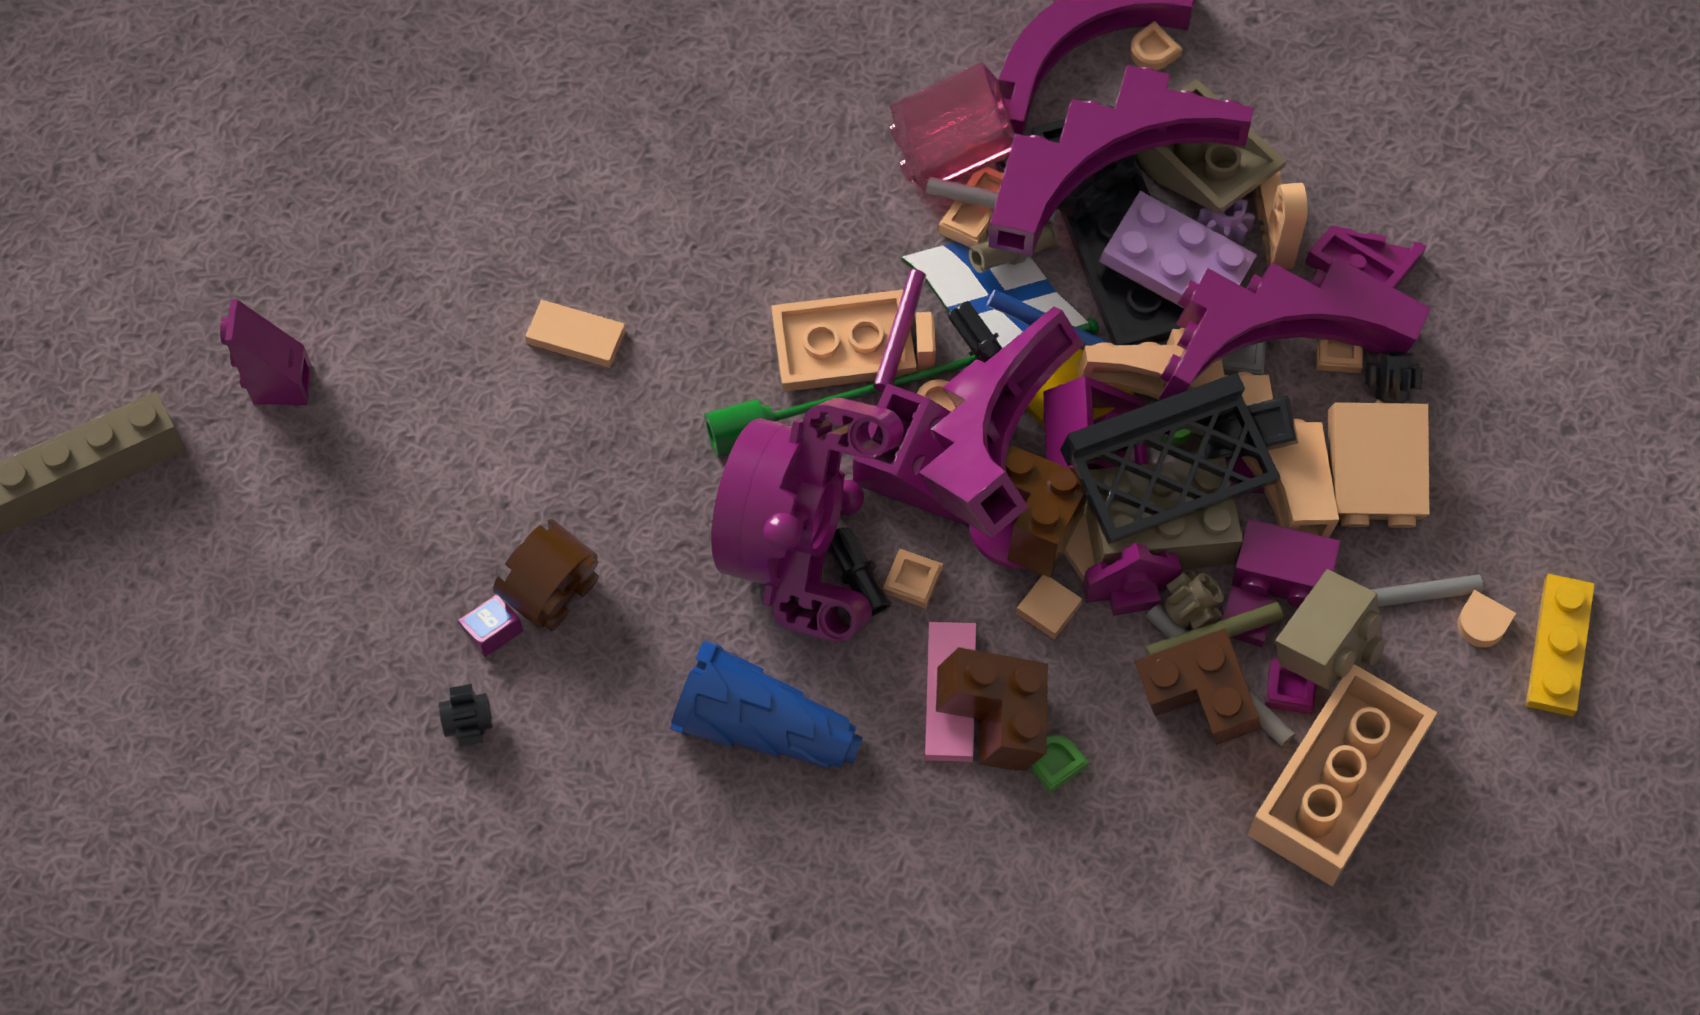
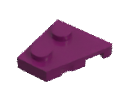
M1331 225L1310 249L1305 263L1316 270L1319 268L1325 272L1333 259L1337 257L1396 289L1421 259L1427 246L1414 241L1410 248L1386 244V236L1374 233L1361 234L1352 229Z

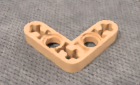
M1279 171L1253 190L1258 220H1263L1264 225H1260L1268 268L1273 262L1286 270H1292L1307 221V196L1303 183L1282 184Z

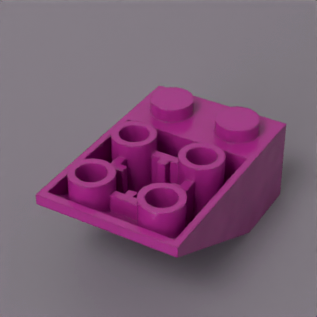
M887 383L877 406L889 409L899 416L903 424V437L895 448L877 457L863 458L854 456L853 481L867 490L969 526V523L941 506L919 474L924 467L945 451L931 428L950 414L951 411L930 398ZM870 422L868 426L870 438L874 442L882 444L883 432L877 424Z

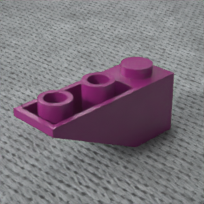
M231 299L228 317L221 319L220 338L222 344L227 345L230 350L232 367H237L240 373L241 388L247 389L253 404L307 405L312 365L304 345L238 299Z

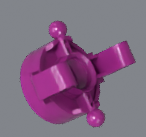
M833 398L810 408L805 414L803 421L796 419L792 422V425L757 418L744 428L735 442L723 470L715 500L711 529L713 561L717 570L722 574L766 585L763 605L771 606L773 604L774 617L782 627L826 640L842 642L851 638L869 624L872 617V607L869 600L862 593L820 581L825 553L833 540L840 515H853L861 509L864 503V491L860 485L852 480H844L845 474L839 470L842 453L863 458H874L895 448L903 437V424L899 416L886 408L844 398ZM829 414V421H826L825 416ZM870 422L877 424L883 432L882 444H878L870 438L868 433ZM832 423L842 426L832 431ZM838 606L845 608L850 613L851 625H847L839 619L837 614ZM802 608H807L808 610L803 612Z

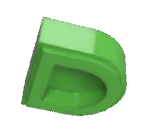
M1048 735L1047 753L1034 763L1031 769L1046 790L1052 793L1086 769L1089 762L1068 738L1061 735Z

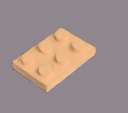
M903 290L771 305L782 391L788 392L875 381ZM911 329L895 378L917 372Z

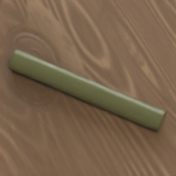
M1274 602L1145 646V654L1149 656L1224 628L1230 638L1283 620V612L1279 603Z

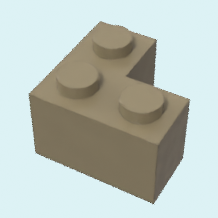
M1327 569L1276 638L1275 643L1279 665L1330 690L1339 676L1345 677L1354 664L1364 670L1368 664L1371 666L1376 664L1385 647L1381 628L1382 615L1379 612L1377 593Z

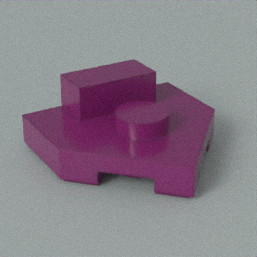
M1134 543L1123 549L1122 557L1115 560L1113 564L1107 566L1105 562L1101 561L1086 570L1083 584L1086 603L1109 599L1113 616L1151 610L1155 605H1160L1159 591L1168 589L1167 584L1181 574L1182 569L1179 557L1167 551L1158 553V556L1150 554L1148 547Z

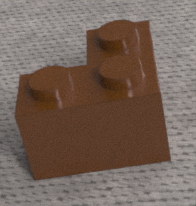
M1009 445L1006 456V472L1029 508L1013 520L1016 523L1013 526L1007 560L1050 578L1085 511L1087 497L1075 470Z
M1225 628L1134 661L1154 716L1200 701L1216 745L1261 729L1257 710Z
M958 647L937 667L936 712L980 719L979 765L1026 771L1046 755L1048 663Z

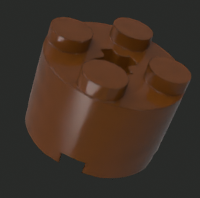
M550 519L548 520V530L539 525L510 555L505 565L511 569V572L505 581L497 576L493 592L537 628L545 626L552 632L568 615L569 610L565 607L568 601L576 593L581 597L587 595L598 581L599 575L594 572L598 565V555L559 523Z

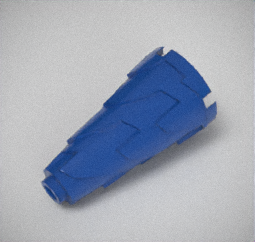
M708 640L703 641L695 660H698L697 665L689 672L669 729L682 735L697 736L733 748L736 744L776 757L782 754L824 768L832 766L841 768L844 761L853 764L863 737L854 734L857 726L851 724L848 717L804 697V692L763 673V668L724 650L721 645Z

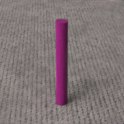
M910 270L873 385L874 389L882 393L887 383L893 385L926 279V274L921 270Z

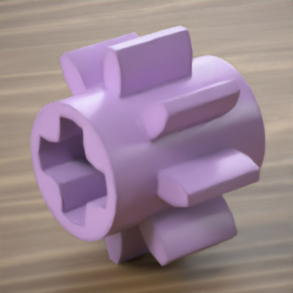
M1241 198L1221 214L1206 207L1200 209L1197 222L1242 245L1247 232L1252 229L1255 215L1245 213L1248 201Z

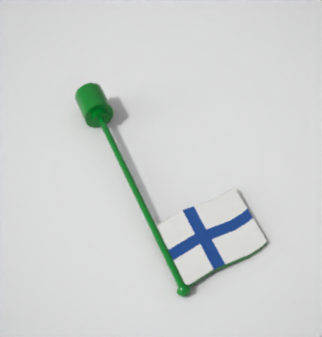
M989 234L987 235L983 243L989 240ZM958 242L901 257V261L912 269L921 270L926 274L925 281L948 313L965 301L970 302L992 334L996 332L999 334V337L996 339L1002 348L1030 325L987 306L989 297L994 289L1045 313L1052 307H1057L1063 310L1071 325L1090 332L1092 335L1098 332V322L1092 318L1086 320L1055 291L1030 256H1027L1023 263L1017 265L1006 263L982 273H978L970 262V248ZM974 355L900 376L894 379L893 385L898 387L965 368L977 358ZM874 384L774 413H772L769 405L762 406L756 398L704 413V420L716 457L730 454L741 432L751 421L757 418L776 422L807 413L810 408L833 398L853 400L879 391L874 389Z

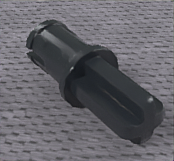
M965 301L950 311L948 319L971 349L968 352L970 357L975 355L978 360L985 363L1003 349L996 339L999 337V334L997 332L992 334L970 302Z
M844 527L837 529L829 547L843 572L841 581L844 584H849L851 590L862 593L869 600L872 607V616L887 610L892 603L887 598L874 573L876 568L874 561L867 560L851 529Z

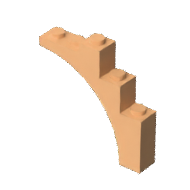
M1172 329L1167 345H1159L1155 342H1144L1139 345H1114L1103 342L1093 346H1085L1077 369L1078 378L1087 376L1115 388L1148 395L1160 400L1159 397L1167 384L1160 376L1173 354L1181 356L1184 349L1179 347L1177 343L1185 329ZM1222 359L1207 368L1190 384L1187 390L1229 376L1224 375ZM1248 372L1238 373L1245 387L1242 397L1246 405L1273 399L1269 375H1253ZM1294 419L1299 443L1268 451L1281 478L1278 482L1265 486L1264 492L1274 510L1278 526L1329 538L1339 521L1323 425L1322 422H1305L1302 419ZM1250 456L1241 457L1256 477L1263 474L1257 459Z

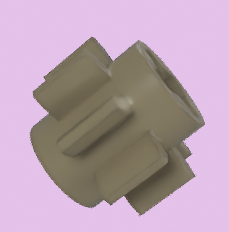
M1191 571L1188 575L1183 572L1167 584V588L1172 595L1165 601V607L1169 616L1180 627L1188 628L1192 625L1195 630L1212 624L1222 617V614L1216 607L1223 602L1224 595L1217 582L1208 574L1200 573L1197 576L1194 571Z

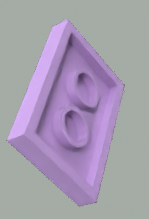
M1140 191L1104 249L1099 262L1177 304L1189 281L1192 280L1199 283L1207 268L1240 285L1257 254Z

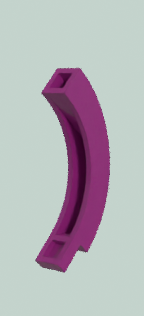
M1195 0L1054 1L1023 30L1004 61L998 79L997 102L1002 103L999 124L1006 125L1005 141L1014 138L1015 133L1024 135L1030 108L1041 82L1053 66L1071 50L1100 35L1127 28L1146 27L1154 21L1160 27L1188 31Z

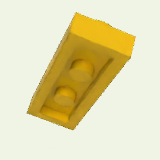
M1549 573L1544 579L1526 707L1571 717L1577 712L1595 583Z

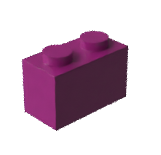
M1248 518L1231 586L1264 597L1270 595L1287 599L1291 606L1299 608L1327 569L1334 572L1340 541Z

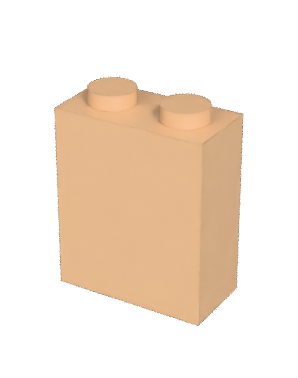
M1335 402L1328 409V459L1341 526L1368 527L1369 519L1388 520V527L1390 528L1416 527V520H1422L1430 515L1428 404Z

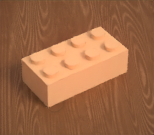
M1354 664L1350 672L1345 677H1342L1256 813L1248 836L1333 887L1418 749L1438 712Z

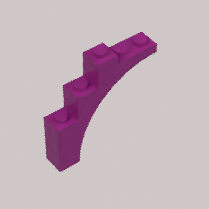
M1127 65L1115 108L1103 106L1095 101L1083 102L1071 99L1059 143L1048 141L1046 138L1037 135L1025 136L1015 133L990 220L988 247L1032 257L1044 226L1059 204L1076 187L1112 162L1142 150L1176 143L1205 142L1246 147L1254 107L1245 106L1233 100L1221 101L1198 96L1190 91L1168 89L1170 74L1158 72L1150 67L1139 68Z
M1337 257L1333 259L1325 272L1318 268L1310 282L1272 262L1263 277L1261 278L1254 274L1246 288L1207 268L1199 283L1192 280L1189 281L1177 303L1184 307L1177 322L1178 326L1185 329L1177 343L1184 350L1180 357L1173 354L1164 368L1160 378L1166 381L1167 384L1159 399L1162 400L1185 392L1190 384L1213 363L1236 350L1268 340L1301 337L1333 340L1352 346H1361V348L1376 354L1380 351L1408 352L1416 342L1431 308Z
M1052 307L987 362L984 363L976 359L943 386L956 409L932 427L931 430L945 451L924 467L919 474L943 508L991 538L1029 508L1006 472V456L1009 443L1019 419L1040 388L1062 364L1084 345L1063 310Z

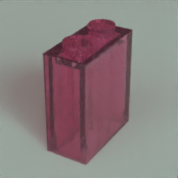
M983 62L889 105L894 120L889 125L890 131L896 144L902 149L904 158L899 160L901 170L909 183L915 182L925 193L929 177L956 182L1009 157L1015 136L999 80Z

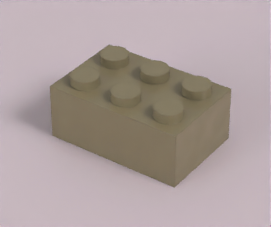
M1225 458L1205 459L1227 468ZM1184 461L1163 463L1159 473L1184 484L1192 465ZM1145 464L1141 466L1154 471L1156 464ZM1119 467L1089 469L1094 480L1112 486ZM1197 468L1190 487L1206 494H1211L1218 491L1222 477ZM1124 470L1117 489L1142 500L1150 480ZM1229 480L1226 485V488L1231 486V482ZM1155 483L1148 503L1168 510L1176 506L1180 493ZM1100 493L1103 502L1105 503L1107 496ZM1186 496L1184 503L1195 499ZM1234 498L1109 545L1088 499L1085 506L1094 564L1102 561L1109 566L1115 560L1122 557L1123 549L1137 543L1148 547L1150 554L1158 556V553L1167 551L1178 555L1182 570L1233 564L1243 543ZM1112 499L1108 509L1116 529L1133 523L1138 511L1137 508L1116 499ZM1143 512V515H1142L1141 519L1146 518V517H1149V516H1152V515L1149 514V513Z

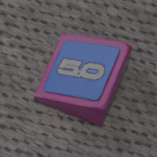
M497 595L458 620L460 626L484 657L523 632L519 617Z

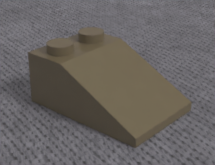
M1195 79L1180 90L1220 100L1198 79ZM1251 128L1246 147L1212 142L1176 143L1137 152L1136 155L1137 164L1157 183L1218 214H1221L1286 166V161Z

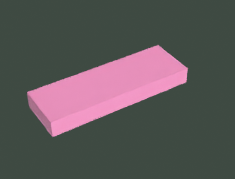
M929 622L925 760L973 762L974 718L936 712L937 667L958 647L976 650V623Z

